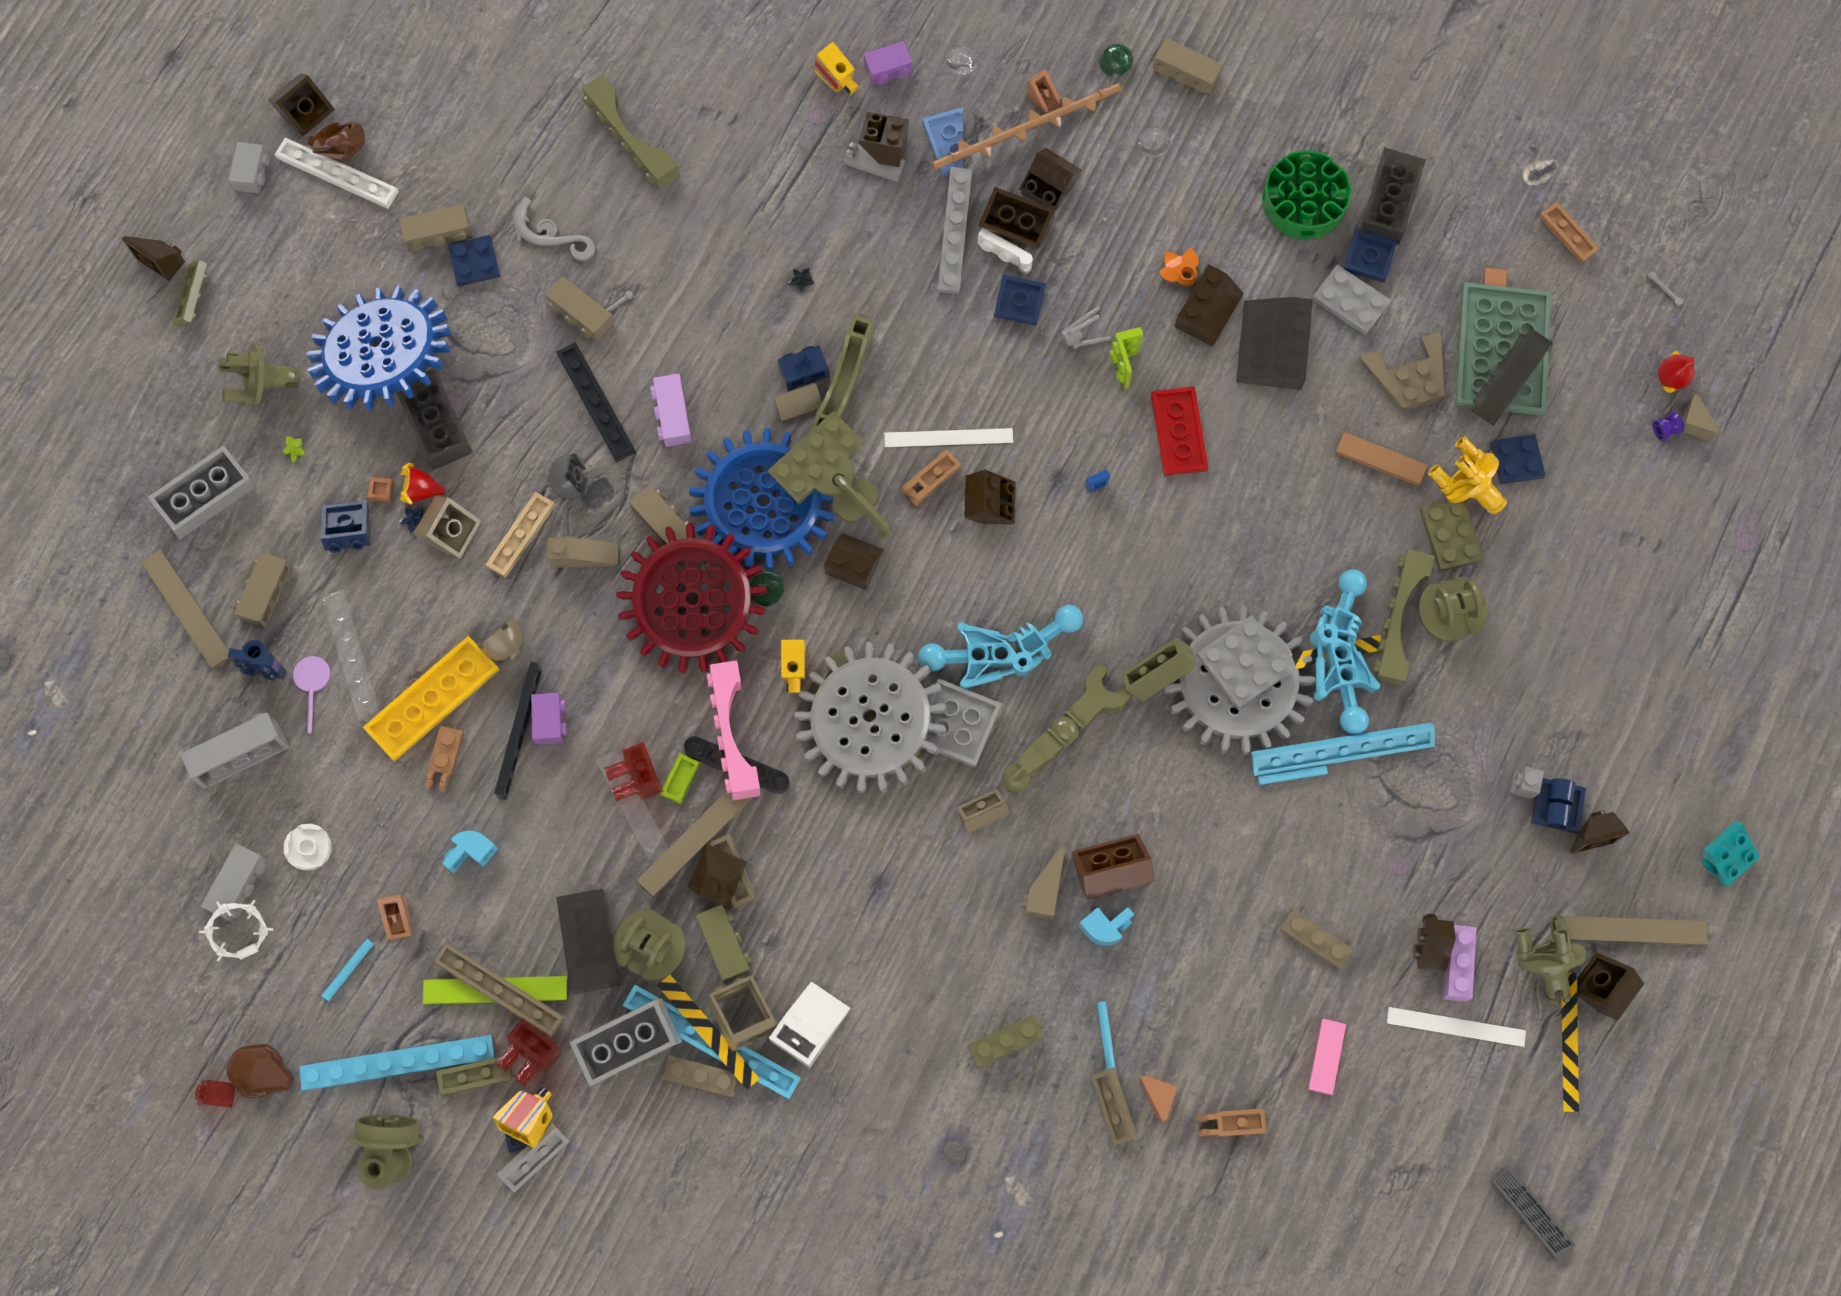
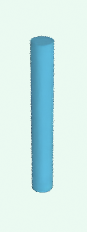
M1324 765L1257 776L1259 785L1326 775L1328 771L1327 766Z
M369 939L363 942L321 995L324 999L330 1001L372 948L373 942Z
M1105 1001L1098 1002L1097 1008L1106 1070L1111 1068L1116 1070L1107 1004Z

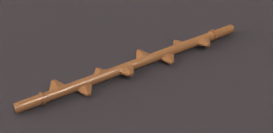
M1117 83L1103 90L1099 89L1097 92L1077 101L1064 97L1062 99V107L1041 116L1031 110L1029 111L1027 122L1006 131L995 126L993 127L992 137L971 146L965 141L960 140L957 152H951L949 155L931 162L933 170H937L948 164H954L956 161L977 152L982 153L985 157H990L991 146L1014 136L1021 141H1025L1026 131L1047 122L1058 128L1061 126V116L1082 107L1092 112L1095 111L1096 101H1102L1104 98L1120 92L1121 86Z

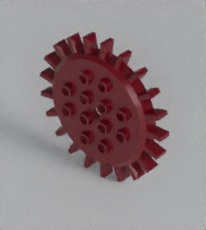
M689 522L686 525V539L677 540L675 531L670 526L665 527V534L669 543L662 547H659L654 538L648 536L646 541L648 546L652 548L653 553L647 559L640 553L632 551L631 557L642 566L637 574L621 570L620 575L626 580L634 581L631 592L619 591L616 592V597L621 600H632L633 609L619 613L618 618L625 621L636 618L639 626L630 630L626 637L629 640H634L641 634H644L649 639L639 652L641 655L646 657L656 646L663 650L658 666L665 668L670 656L673 654L680 656L679 672L686 673L688 659L698 657L699 668L703 673H706L709 668L707 662L708 655L716 653L719 662L723 663L729 662L728 657L723 651L728 645L733 644L736 650L742 653L747 651L745 645L737 637L742 630L747 631L751 635L758 636L759 630L755 626L747 624V620L751 613L762 616L766 615L767 610L761 606H752V596L764 595L768 591L765 586H750L749 578L759 575L763 570L760 565L744 570L740 564L751 554V550L748 547L741 549L737 555L733 556L728 551L735 541L733 534L729 533L723 543L718 545L713 542L716 534V527L709 524L704 539L695 538L694 524ZM707 561L708 567L701 569V562ZM680 562L685 563V568L683 570L678 569V564ZM725 583L731 584L730 590L725 591L723 589ZM682 584L685 585L686 590L679 592L678 587ZM708 584V590L705 592L701 591V586ZM659 585L663 586L661 593L656 592V587ZM693 592L699 595L698 603L689 605L687 596ZM730 605L732 607V611L730 613H725V606ZM704 606L709 607L707 614H702L701 612ZM681 607L686 608V613L684 615L679 614V609ZM663 608V615L657 616L656 610ZM704 629H709L710 631L707 637L702 636ZM681 630H686V637L681 638L679 636V632Z

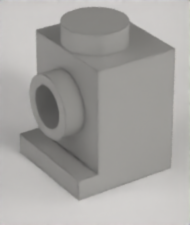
M1525 767L1520 772L1515 771L1510 794L1534 799L1540 793L1544 771Z

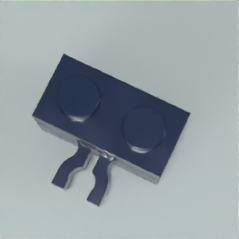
M819 345L815 347L808 346L801 352L795 354L788 353L782 356L781 359H778L779 370L788 391L829 377V368Z

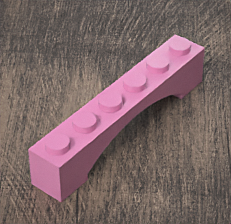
M737 660L711 664L710 673H707L706 676L708 687H713L714 694H710L712 708H717L718 715H714L715 728L721 731V736L717 737L719 751L724 750L725 758H721L723 772L728 771L729 779H725L726 792L732 794L733 801L760 796V785L756 766L751 767L742 757L736 747L730 729L731 705L736 692L741 690Z

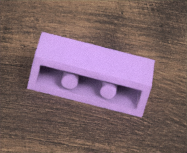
M680 374L653 378L654 386H650L652 399H657L658 406L654 407L656 420L660 419L661 426L657 427L659 440H664L665 447L692 443Z
M1454 925L1456 940L1447 970L1444 971L1442 999L1467 1002L1473 997L1477 927Z

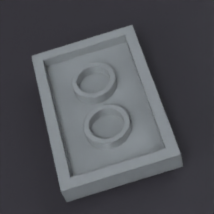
M1339 265L1334 268L1312 298L1314 302L1365 336L1392 301Z

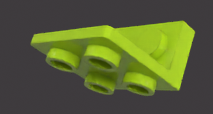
M1141 327L1115 333L1114 342H1111L1112 351H1109L1112 364H1116V378L1119 384L1122 383L1124 389L1129 388L1132 376V369L1128 358L1135 356L1140 351L1143 339Z

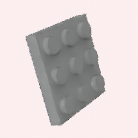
M1252 615L1196 654L1237 710L1294 670Z
M938 678L936 683L940 684L942 691L930 696L929 703L930 705L946 704L947 712L931 715V723L941 724L947 730L946 734L929 732L927 742L935 744L940 754L976 768L1002 704Z

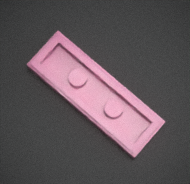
M1321 1019L1308 1090L1333 1095L1346 1024Z

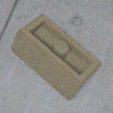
M816 383L774 397L782 422L817 411L822 404Z
M998 789L956 807L968 833L1009 815L1007 803Z

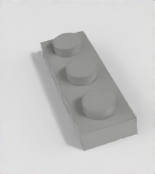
M552 1123L546 1128L535 1148L528 1145L497 1175L513 1192H516L570 1141Z

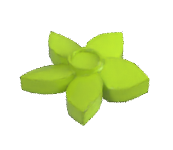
M286 436L287 447L282 452L285 454L291 453V461L294 463L297 460V455H305L302 450V438L294 439L293 437Z

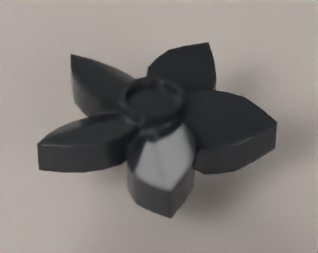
M810 268L803 269L802 272L793 269L794 278L788 282L789 285L797 284L800 292L804 290L805 285L815 284L813 279L809 277Z

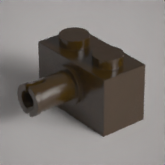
M1426 914L1422 919L1423 927L1418 929V944H1414L1413 958L1417 959L1418 969L1446 971L1456 940L1454 921L1438 920L1435 914Z

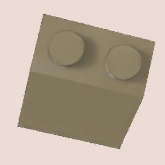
M434 496L413 535L429 546L457 559H461L482 521L449 497Z

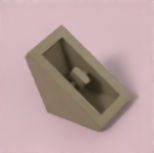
M1698 393L1693 395L1686 404L1683 414V432L1710 441L1720 430Z

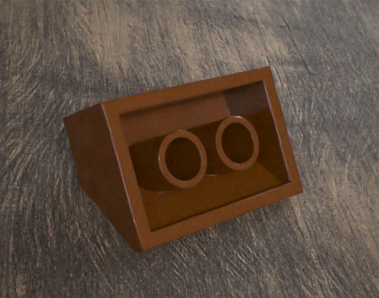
M1139 834L1072 851L1079 881L1087 900L1155 882L1152 860Z

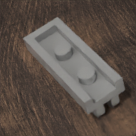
M850 142L845 153L844 164L898 182L905 166V160H901L900 167L878 164L861 145Z

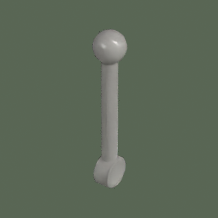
M1651 271L1648 273V278L1654 280L1674 300L1675 306L1678 307L1683 304V299L1676 297L1656 277L1655 272Z
M627 291L624 297L606 310L611 312L627 299H632L633 293Z

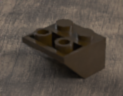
M867 112L859 144L878 164L900 167L908 137L909 119Z
M1045 148L1037 152L1019 190L1056 211L1073 189L1082 169Z
M986 469L966 475L964 518L980 524H1015L1016 482Z

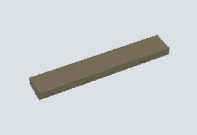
M160 550L142 561V565L210 667L215 670L230 659L227 657L229 650L164 553Z
M725 792L636 880V883L654 898L752 798L733 801L732 794Z
M1564 916L1565 928L1570 932V941L1701 946L1708 944L1706 921Z
M447 942L433 960L434 964L550 1038L554 1037L565 1020V1017Z

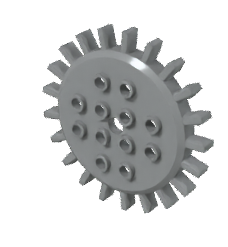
M1241 606L1238 612V621L1230 622L1228 621L1225 608H1219L1217 618L1220 624L1213 627L1204 614L1199 615L1197 621L1204 631L1199 636H1196L1185 626L1181 631V635L1191 643L1190 647L1193 649L1198 666L1180 677L1179 683H1171L1163 689L1164 694L1180 692L1183 700L1171 706V714L1187 709L1192 716L1186 720L1182 729L1185 732L1189 731L1196 723L1204 727L1206 730L1200 738V744L1203 746L1210 740L1212 733L1222 736L1220 744L1221 753H1226L1228 750L1230 739L1241 740L1243 755H1248L1250 752V738L1258 737L1263 749H1270L1272 745L1267 733L1273 729L1280 738L1286 741L1290 737V733L1282 724L1284 719L1288 718L1300 726L1305 720L1301 714L1292 709L1294 704L1298 703L1310 707L1313 703V698L1299 694L1298 691L1299 686H1313L1316 682V677L1299 676V670L1296 669L1294 660L1290 655L1292 654L1291 651L1298 648L1301 644V637L1294 638L1286 644L1279 636L1284 633L1287 623L1283 621L1277 625L1273 632L1264 627L1268 619V612L1266 611L1259 615L1257 622L1294 668L1293 672L1278 681L1280 683L1279 688L1271 686L1238 709V714L1233 715L1230 709L1236 708L1211 674L1201 671V667L1204 665L1196 656L1197 652L1244 621L1247 617L1246 606ZM1311 656L1302 658L1303 663L1312 661ZM1210 697H1216L1218 702L1212 703ZM1263 700L1268 701V702H1269V706H1268V707H1264V706L1261 704V701H1263Z
M866 642V657L855 660L854 652L849 646L844 647V655L848 663L837 667L836 662L832 658L826 657V665L832 673L826 679H823L818 673L811 672L809 676L812 681L820 686L817 693L811 694L808 691H800L799 693L801 699L813 704L811 712H795L797 720L802 722L811 721V729L796 734L799 742L815 739L817 744L816 747L808 750L804 756L808 761L816 759L821 754L827 758V761L818 771L823 778L830 773L833 767L840 769L841 773L836 782L839 788H844L850 774L859 777L857 789L862 794H865L868 778H878V787L882 793L887 792L888 788L886 776L893 773L897 774L898 780L904 786L907 785L908 778L902 768L912 763L917 770L924 772L926 770L923 761L917 758L920 751L925 749L931 754L938 755L939 749L935 744L927 742L929 732L946 734L947 729L945 726L931 723V715L947 712L946 704L930 705L928 700L930 696L942 691L940 684L936 683L923 688L920 682L931 673L930 668L925 665L913 675L908 670L915 658L913 653L908 652L900 664L893 662L895 648L892 644L887 645L883 659L874 658L875 650L871 642ZM872 676L877 677V681L875 683L869 682V679ZM892 685H898L896 691H890ZM842 688L847 689L846 694H845V695H840V694H839L840 689H842ZM862 697L868 698L865 704L860 703ZM886 705L889 709L887 712H881V707ZM832 709L837 710V714L835 716L829 715ZM869 710L876 712V718L872 722L864 720V714ZM904 714L910 716L907 721H902L901 719ZM858 718L857 724H850L851 719ZM874 726L879 727L877 733H871V729ZM894 735L900 736V740L898 742L892 741V737ZM848 739V744L842 746L841 740ZM864 747L869 748L868 754L864 755L861 753Z

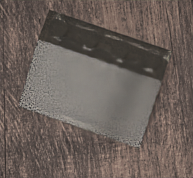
M1281 297L1244 301L1236 382L1302 390L1306 380L1313 299Z

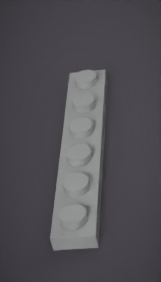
M950 168L937 292L959 295L972 169Z

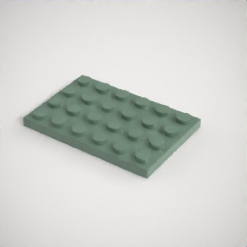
M1463 283L1455 406L1540 416L1546 413L1551 292Z

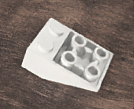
M810 982L769 1037L770 1042L808 1068H811L851 1008L813 982Z

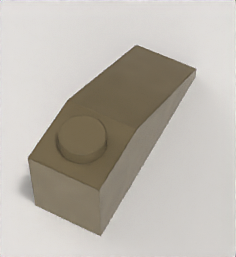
M574 537L548 538L547 560L551 568L619 566V543Z
M1061 846L1030 887L1029 893L1023 895L1021 908H1026L1025 915L1053 920L1065 847Z

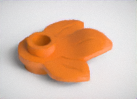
M1191 248L1187 249L1182 257L1171 252L1165 253V268L1159 271L1161 277L1168 282H1178L1183 286L1193 285L1197 281L1198 273L1196 268L1199 264V259L1194 250ZM1187 274L1190 278H1184L1183 275Z

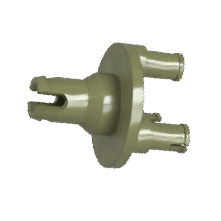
M252 343L247 353L227 351L226 359L219 358L218 360L220 363L218 364V372L238 373L242 376L244 382L243 390L223 388V402L258 406L263 391L273 387L298 388L297 383L300 382V370L298 367L273 365L268 360H264L260 344Z
M1558 915L1549 917L1552 937L1547 944L1533 947L1529 928L1515 930L1519 967L1528 972L1539 973L1543 977L1548 1002L1556 1005L1557 990H1560L1564 1003L1570 1001L1568 973L1571 968L1582 964L1587 958L1586 949L1583 946L1571 943L1570 932L1565 928L1564 916L1562 915L1559 916L1560 919H1558Z

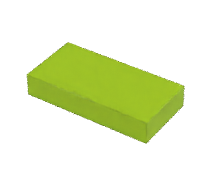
M679 753L660 792V796L682 805L701 762Z

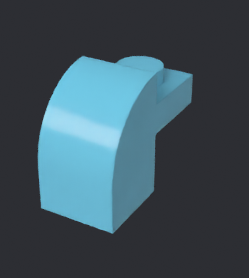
M463 831L451 838L456 848H451L445 854L442 864L454 873L466 858L470 856L483 867L496 853L498 848L479 832Z
M1128 907L1110 922L1101 910L1096 908L1079 923L1078 927L1092 942L1098 945L1109 946L1118 943L1123 936L1118 930L1120 929L1123 932L1133 923L1131 919L1134 913Z

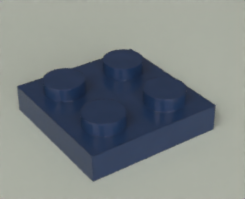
M1356 229L1344 269L1350 273L1385 283L1397 241Z
M490 235L448 245L458 287L501 277Z
M1003 274L994 317L1037 326L1046 283Z
M1535 434L1491 441L1492 454L1499 460L1497 474L1500 485L1545 477L1546 474Z

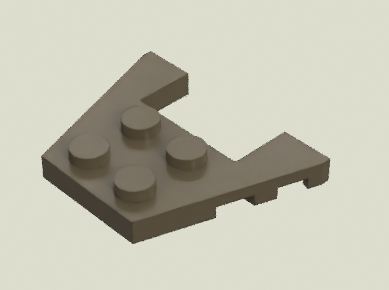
M1440 332L1421 337L1420 343L1427 357L1423 360L1387 370L1379 350L1360 355L1359 357L1360 363L1369 369L1370 375L1380 382L1385 388L1384 391L1401 411L1441 400L1445 396Z

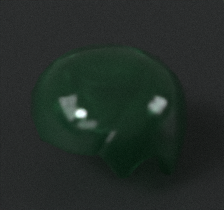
M1111 44L1100 55L1099 65L1101 70L1108 76L1113 74H1120L1122 76L1131 69L1134 59L1131 50L1127 46Z
M770 570L762 571L751 581V587H767L768 593L752 596L757 605L764 607L772 606L781 600L784 595V581L777 572Z

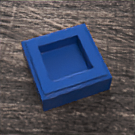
M1107 469L1086 479L1085 487L1088 493L1109 484L1110 474Z

